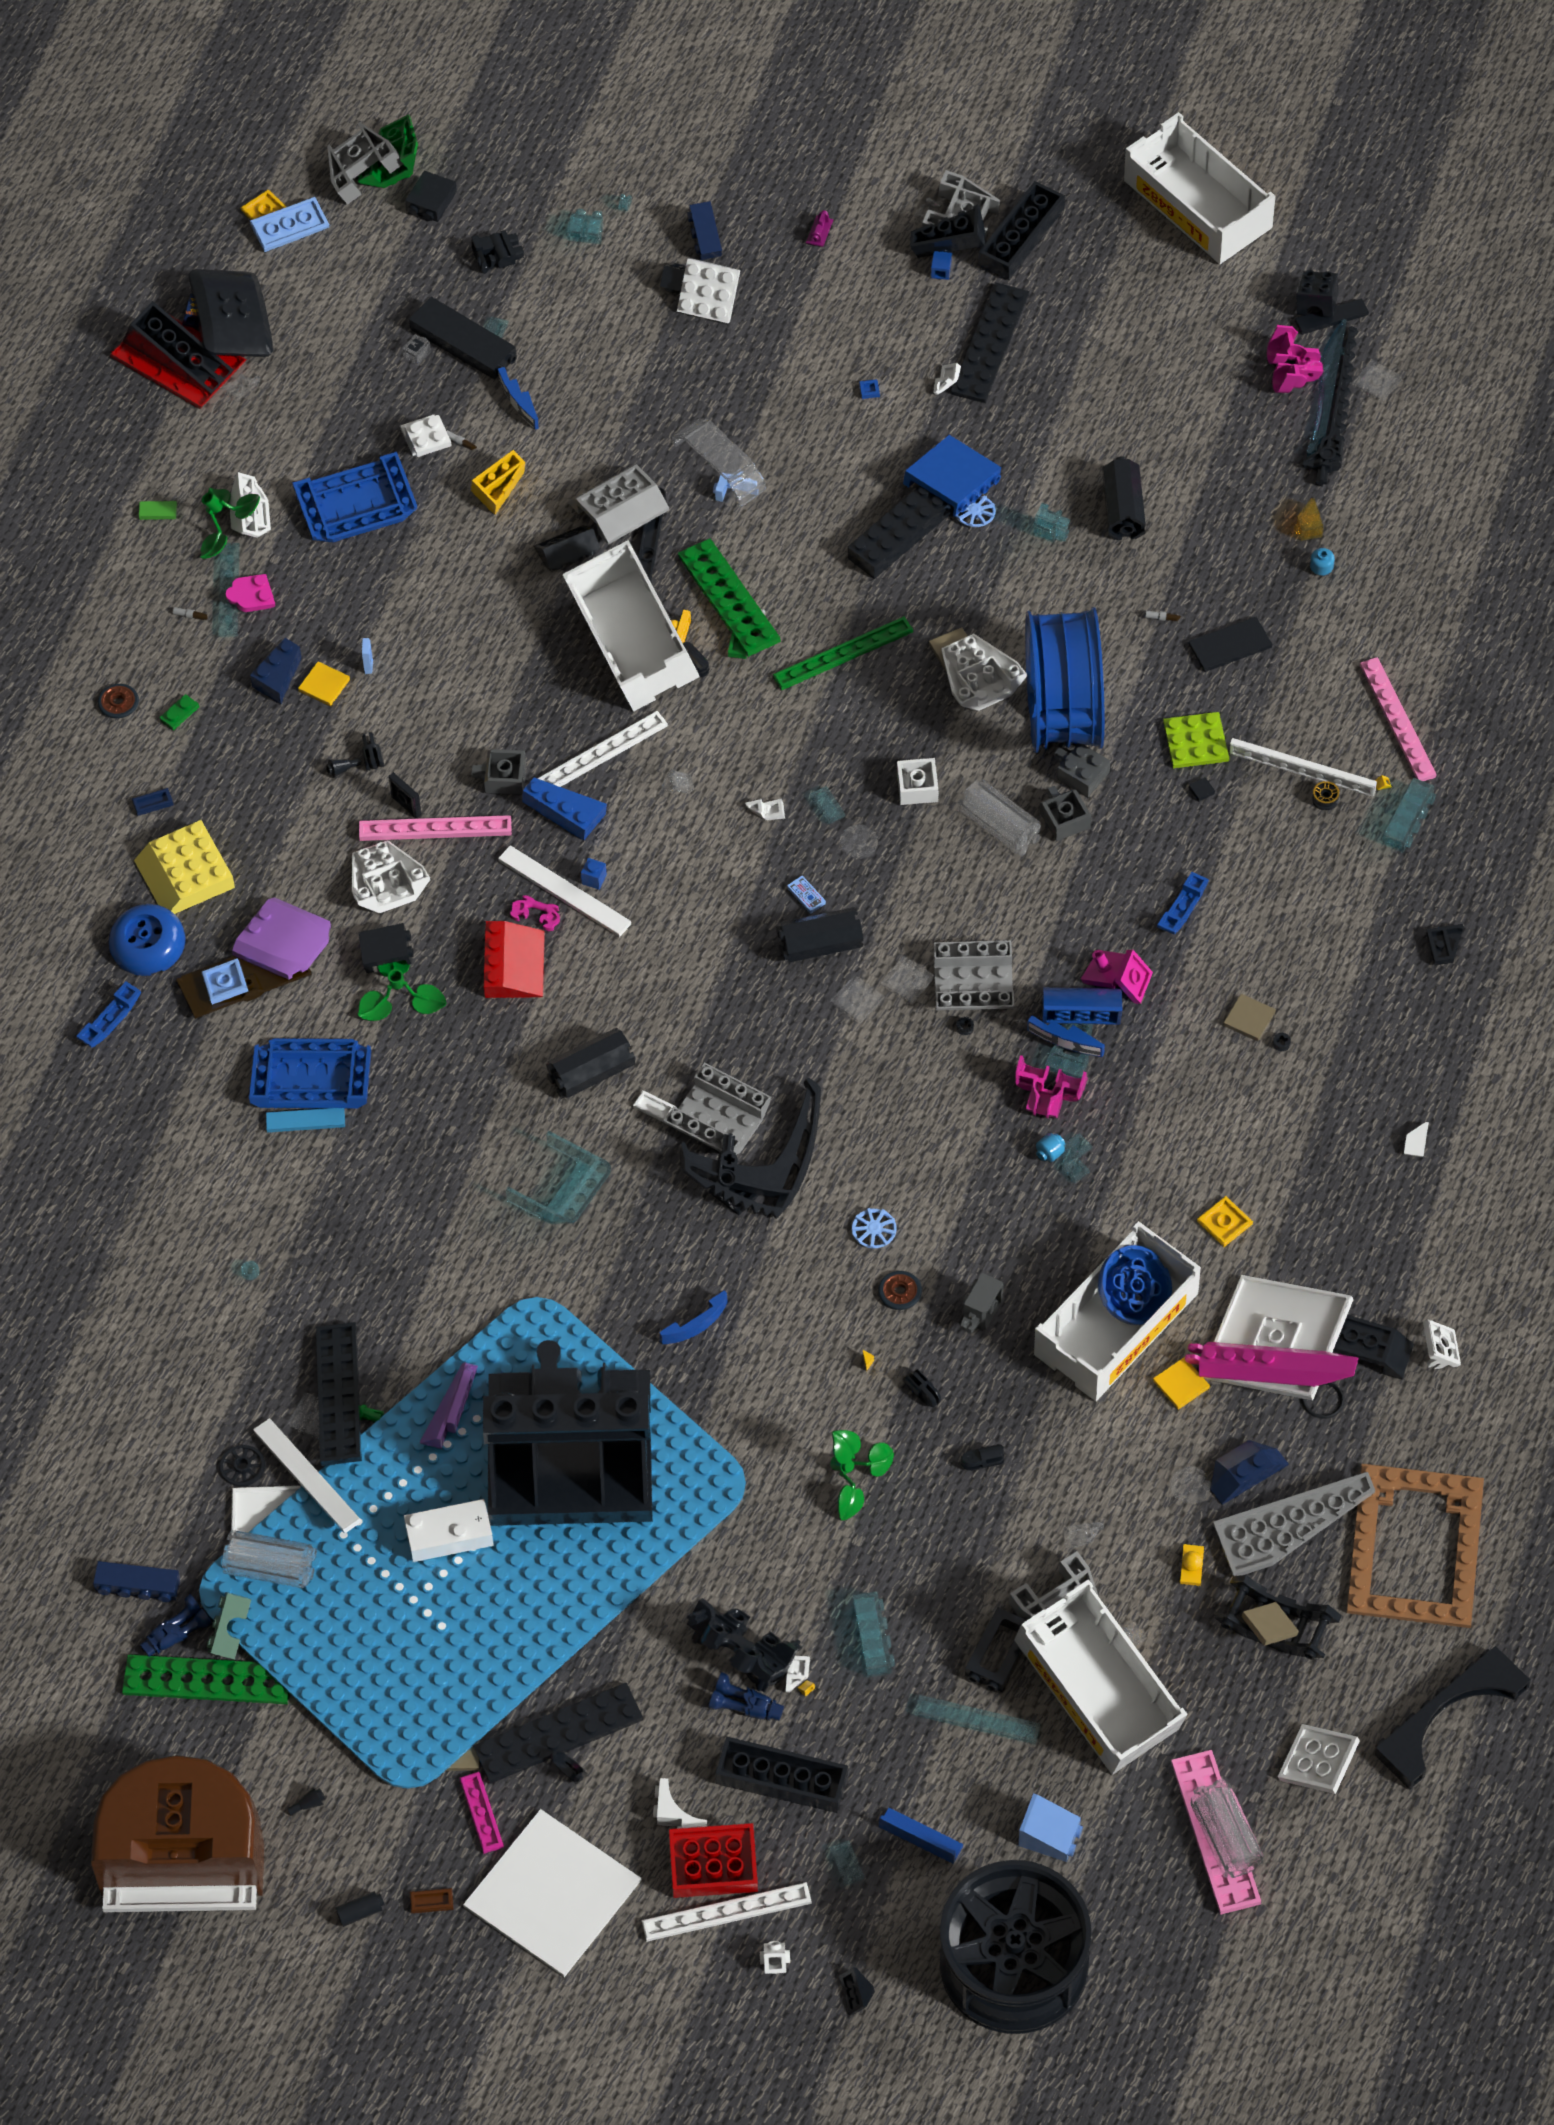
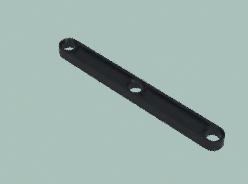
M658 487L659 490H660V492H661V494L663 495V497H664V499H665V501H666V492H665V490L662 489V488H660V487ZM663 514L644 524L638 556L651 584ZM645 553H650L653 555L649 559L643 557Z

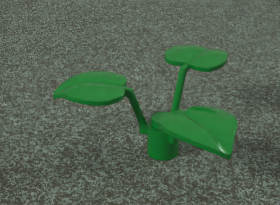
M209 488L208 493L202 497L201 502L206 506V512L211 516L218 532L206 537L201 546L200 558L206 559L216 556L224 549L227 543V536L222 534L214 515L226 506L236 511L235 516L238 519H245L257 508L260 501L258 494L242 496L234 507L228 504L231 493L227 489Z
M406 960L378 966L380 973L388 977L389 985L387 986L386 995L383 996L379 991L367 992L361 998L358 1016L367 1021H378L386 1018L392 1010V1004L387 1001L391 989L398 990L403 986L415 997L412 1001L413 1008L421 1014H431L446 1005V999L439 989L429 984L420 985L417 988V993H415L407 982L404 981L403 974L408 971L410 965L407 964Z
M848 1430L831 1432L834 1456L831 1459L830 1466L833 1470L840 1472L839 1476L843 1477L851 1485L843 1486L839 1492L838 1515L841 1521L853 1517L864 1505L863 1491L855 1488V1483L846 1474L854 1469V1465L869 1466L871 1475L876 1477L882 1476L890 1468L894 1457L893 1449L888 1444L878 1442L869 1449V1462L853 1461L852 1459H855L854 1454L858 1453L861 1448V1441L856 1433Z

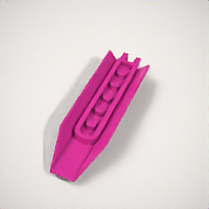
M1207 1342L1204 1346L1196 1343L1189 1344L1188 1350L1192 1353L1201 1354V1357L1196 1354L1185 1356L1187 1363L1199 1365L1200 1377L1313 1387L1354 1376L1358 1357L1326 1351Z

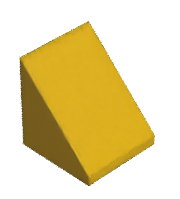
M1383 775L1374 780L1377 781V790L1392 787L1389 778Z
M863 1350V1359L867 1371L874 1362V1356Z
M806 1680L797 1688L804 1696H807L815 1689V1684Z

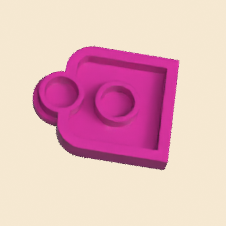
M266 574L237 578L233 581L232 587L226 590V599L229 603L236 604L240 611L251 612L275 607V601Z

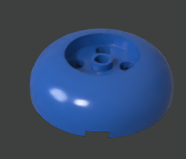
M142 904L132 907L122 913L111 928L109 935L110 953L119 967L135 975L150 976L152 973L161 970L165 971L176 963L184 950L186 940L184 928L179 918L163 906ZM157 930L161 933L157 935L154 934V931Z
M1137 1245L1122 1247L1107 1257L1099 1272L1098 1291L1103 1305L1113 1317L1126 1324L1144 1325L1172 1295V1281L1167 1267L1164 1268L1159 1260L1160 1257L1148 1248ZM1136 1295L1141 1297L1140 1301L1136 1300Z

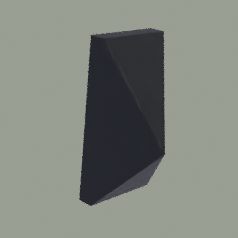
M853 1967L839 1976L849 2015H854L866 2008L875 1992L874 1986L856 1967Z

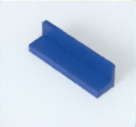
M888 1808L885 1815H881L879 1818L880 1828L954 1864L963 1848L962 1843L891 1808Z

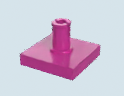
M1133 949L1126 950L1115 982L1133 1003L1140 1004L1153 972Z
M1102 950L1094 951L1092 954L1093 959L1083 974L1081 981L1087 985L1115 989L1117 986L1115 978L1125 954Z

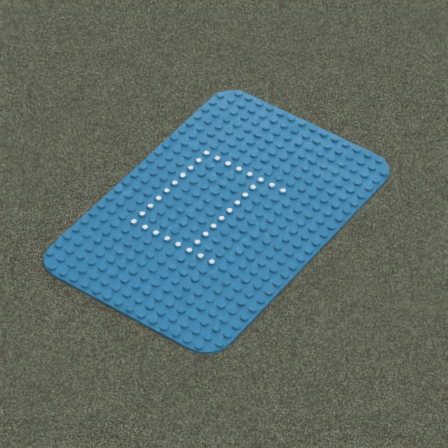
M528 1298L508 1307L383 1415L380 1421L375 1422L361 1435L362 1461L327 1465L319 1471V1474L360 1518V1524L344 1534L301 1486L212 1563L202 1577L199 1593L201 1605L213 1621L215 1615L219 1616L221 1608L218 1607L221 1595L224 1596L225 1592L250 1598L251 1603L246 1619H231L227 1624L228 1634L239 1638V1646L261 1665L376 1776L391 1786L410 1789L425 1786L438 1778L732 1513L743 1499L746 1481L743 1468L737 1460L650 1383L651 1413L649 1414L652 1451L653 1522L490 1526L493 1546L413 1562L404 1515L481 1499L485 1500L488 1513V1444H484L483 1396H489V1374L529 1372L532 1364H534L535 1369H541V1363L537 1358V1347L546 1340H553L560 1346L561 1359L557 1363V1368H578L581 1371L582 1385L579 1391L582 1394L599 1392L597 1371L603 1367V1363H606L609 1370H634L630 1364L568 1309L552 1299ZM462 1363L478 1365L456 1433L447 1432L442 1449L421 1444V1438Z

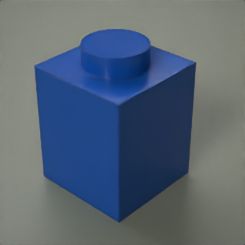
M934 251L931 278L949 280L952 253Z
M588 858L581 871L582 884L600 890L607 875L606 863Z

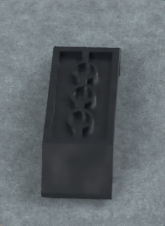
M1347 1315L1333 1352L1358 1357L1360 1360L1384 1366L1383 1374L1402 1380L1414 1344L1395 1328Z

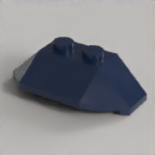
M1248 1440L1216 1459L1210 1490L1223 1505L1289 1464L1278 1449Z

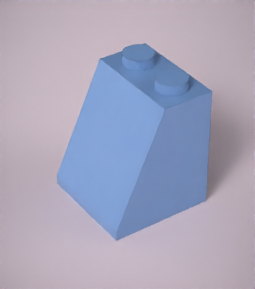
M1033 1793L1019 1830V1846L1067 1862L1068 1857H1073L1076 1845L1073 1843L1075 1838H1080L1083 1826L1080 1825L1081 1818Z

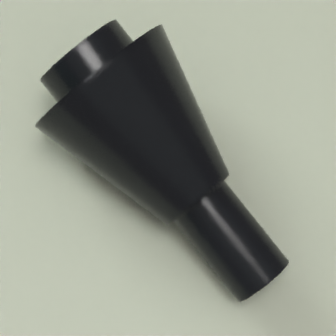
M329 759L328 764H326L327 773L335 778L351 767L361 765V759Z
M313 1787L298 1803L288 1807L287 1810L290 1815H293L302 1809L306 1810L324 1805L323 1800L326 1798L320 1788L316 1789Z

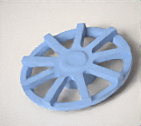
M979 496V503L970 504L965 510L967 512L960 517L957 515L956 518L966 526H985L995 517V504L987 496ZM984 501L989 504L981 506ZM992 508V513L984 511V509ZM984 514L991 518L985 521L981 515ZM969 516L971 518L970 523H967L963 521V519ZM978 518L982 522L981 524H973L974 519Z
M867 1208V1210L856 1215L852 1224L853 1236L864 1247H884L896 1235L895 1219L884 1209ZM872 1213H879L877 1220L873 1219ZM868 1214V1215H869V1218H870V1222H868L867 1220L863 1219L862 1217H863L864 1215ZM883 1215L889 1219L887 1221L880 1223V1220L882 1219ZM859 1220L866 1226L856 1227V1224ZM892 1223L893 1230L883 1228V1226ZM866 1230L860 1238L857 1237L856 1231ZM882 1232L891 1234L888 1241L883 1237ZM868 1235L871 1236V1245L862 1242ZM879 1236L883 1244L874 1245L875 1237Z

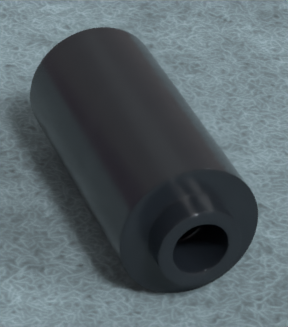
M375 1891L337 1906L335 1910L342 1927H345L382 1911L381 1906L385 1904L381 1894L376 1895Z

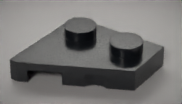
M1463 924L1426 930L1434 965L1454 962L1463 932Z

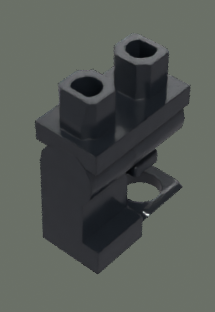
M503 230L500 233H493L479 238L478 235L471 236V249L484 274L493 269L494 264H497L499 268H504L516 264L517 259L524 258L522 246L513 248V246L519 245L516 233L507 234L506 230Z

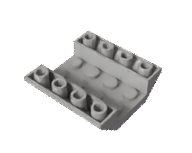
M637 464L628 467L568 501L569 505L578 514L584 511L597 524L598 534L608 545L669 511V506L657 484Z
M1011 940L934 942L936 1011L1014 1009Z
M704 1062L694 1077V1087L679 1108L673 1106L663 1120V1123L719 1152L722 1151L723 1135L731 1133L735 1136L734 1152L737 1155L741 1153L763 1121L771 1101V1096Z

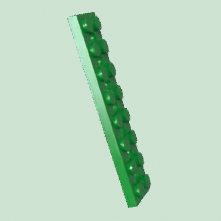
M711 538L678 552V557L748 657L781 642L776 630ZM700 558H707V559H708V560L705 561V562L698 561ZM711 570L716 571V573L710 574L707 572ZM718 583H724V584H725L724 586H721V587H720V586H716V584H718ZM727 595H732V596H734V597L731 598V599L724 598V597L727 596ZM742 608V610L738 612L734 611L733 609ZM744 620L751 621L749 624L742 623ZM755 632L760 634L756 637L751 636V634Z
M142 1655L127 1656L122 1691L123 1695L270 1704H288L289 1692L257 1662ZM147 1671L152 1674L149 1680H142L140 1678L143 1672ZM162 1674H172L171 1680L167 1682L162 1681ZM185 1674L193 1676L192 1680L188 1683L181 1681L182 1676ZM206 1675L213 1677V1681L209 1684L202 1682V1678ZM227 1676L234 1679L230 1685L222 1683V1680ZM250 1677L254 1679L253 1685H243L245 1678ZM266 1679H273L275 1681V1684L270 1688L263 1685Z

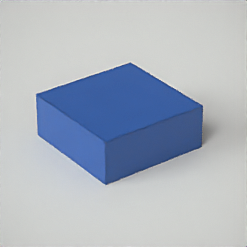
M877 379L859 381L862 399L880 397Z

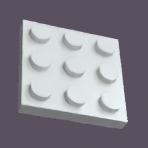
M687 258L677 311L729 323L740 270Z
M1302 1724L1278 1778L1283 1782L1336 1794L1360 1741L1357 1736Z

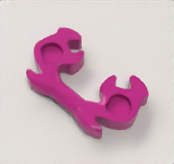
M526 895L522 896L523 900L513 902L510 917L515 921H519L520 915H523L524 919L529 916L528 908H535L546 913L540 916V924L546 923L543 925L544 930L553 931L554 927L560 922V916L556 912L559 911V907L555 904L538 902Z

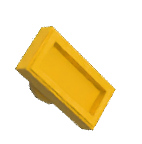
M683 610L680 622L671 620L682 643L685 642L691 623V612Z
M1184 1544L1180 1584L1201 1586L1204 1546Z

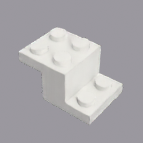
M431 415L400 425V429L413 456L420 457L452 446L439 415Z

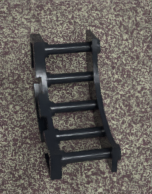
M1247 1575L1232 1577L1230 1584L1236 1587L1237 1593L1228 1614L1215 1615V1619L1221 1623L1223 1628L1232 1630L1243 1637L1262 1644L1248 1624L1242 1623L1235 1616L1245 1595L1256 1600L1255 1608L1277 1602L1287 1616L1291 1614L1300 1618L1297 1625L1299 1632L1297 1636L1292 1637L1291 1642L1282 1640L1266 1646L1310 1660L1324 1658L1325 1654L1317 1646L1326 1625L1339 1623L1342 1617L1341 1614L1328 1604L1307 1603L1306 1606L1296 1604V1600L1279 1594L1278 1597H1275L1266 1592L1267 1588L1255 1582ZM1311 1621L1319 1622L1310 1643H1299L1307 1623Z

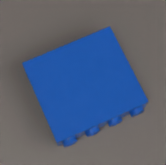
M948 435L905 471L903 484L909 488L912 484L917 483L954 507L953 516L956 517L960 512H964L971 503H975L979 496L986 494L991 486L996 485L1000 481L1001 467L951 435Z

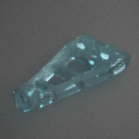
M1071 1024L1067 1029L1069 1030L1074 1025L1086 1029V1033L1092 1036L1093 1024ZM1054 1045L1045 1063V1069L1046 1066H1049L1051 1071L1057 1073L1059 1069H1062L1064 1074L1082 1079L1083 1072L1086 1071L1089 1055L1081 1053L1079 1057L1063 1053L1064 1048Z

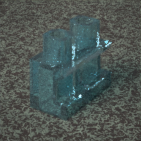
M577 209L575 214H571L567 228L568 240L584 242L585 237V243L601 244L604 229L602 212L594 211L592 216H587L585 210Z
M1042 503L1035 516L1033 536L1053 543L1055 539L1065 542L1069 534L1070 519L1062 516V510L1052 512L1048 510L1049 505Z

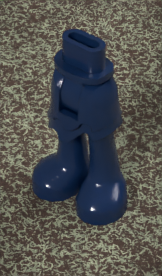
M190 1594L185 1598V1608L175 1617L165 1620L151 1631L150 1637L146 1636L147 1640L142 1642L140 1646L147 1656H151L156 1652L159 1654L161 1651L187 1639V1635L199 1628L211 1626L212 1622ZM194 1617L189 1623L180 1628V1624Z
M721 1672L718 1678L716 1691L714 1690L709 1703V1709L712 1710L720 1708L745 1713V1716L769 1721L770 1719L780 1721L784 1706L776 1703V1700H772L770 1697L754 1689L746 1687L745 1690L732 1685L729 1676ZM724 1695L743 1699L744 1703L729 1699Z

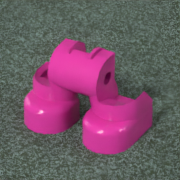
M1277 325L1268 342L1267 360L1270 364H1277L1272 379L1275 393H1290L1293 388H1302L1306 382L1316 381L1323 373V365L1319 362L1321 359L1319 349L1304 348L1301 345L1294 344L1298 332L1293 326ZM1289 359L1295 361V364L1291 365L1285 362Z
M1020 1055L1015 1081L1018 1087L1031 1091L1026 1111L1033 1112L1035 1116L1036 1113L1045 1115L1047 1119L1049 1117L1058 1118L1063 1100L1077 1102L1081 1098L1088 1079L1087 1072H1083L1082 1079L1068 1076L1062 1072V1069H1059L1053 1090L1044 1089V1083L1047 1080L1050 1067L1046 1066V1069H1039L1029 1066L1024 1062L1023 1056Z

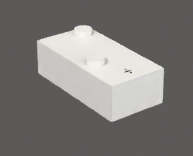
M484 1499L404 1515L413 1562L493 1546L492 1531Z

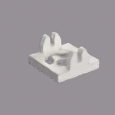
M1429 1319L1424 1321L1422 1336L1426 1337L1429 1358H1431L1427 1362L1428 1367L1440 1369L1447 1365L1452 1367L1460 1366L1461 1362L1455 1330ZM1441 1338L1445 1341L1446 1347L1443 1345ZM1436 1344L1439 1345V1347L1442 1350V1353H1439L1437 1351Z

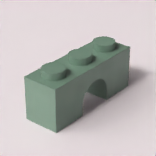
M225 1592L224 1596L221 1595L218 1607L221 1608L219 1616L215 1615L212 1625L215 1628L214 1634L209 1636L207 1648H209L210 1653L235 1660L240 1639L228 1634L227 1624L233 1618L246 1619L251 1603L250 1598Z

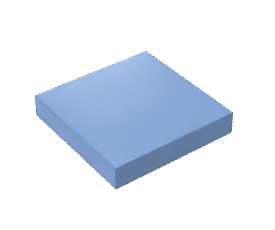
M238 958L202 971L212 1005L248 992Z

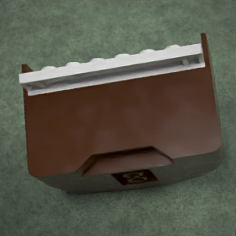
M175 1755L144 1761L117 1777L101 1796L93 1822L91 1865L103 1898V1912L256 1910L257 1893L258 1896H263L264 1841L260 1818L251 1796L233 1773L207 1759Z

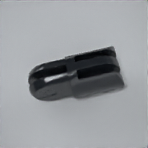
M683 642L699 676H707L710 670L708 660L692 643Z
M369 732L371 744L368 742L366 733L362 735L364 744L362 753L367 771H370L368 756H370L374 769L378 768L375 755H378L380 766L384 767L381 748L376 744L373 732Z
M916 1369L915 1372L902 1379L908 1388L918 1398H921L927 1406L935 1407L941 1402L940 1393L919 1369Z
M1001 1444L967 1451L961 1456V1465L964 1469L973 1471L1003 1464L1004 1447Z

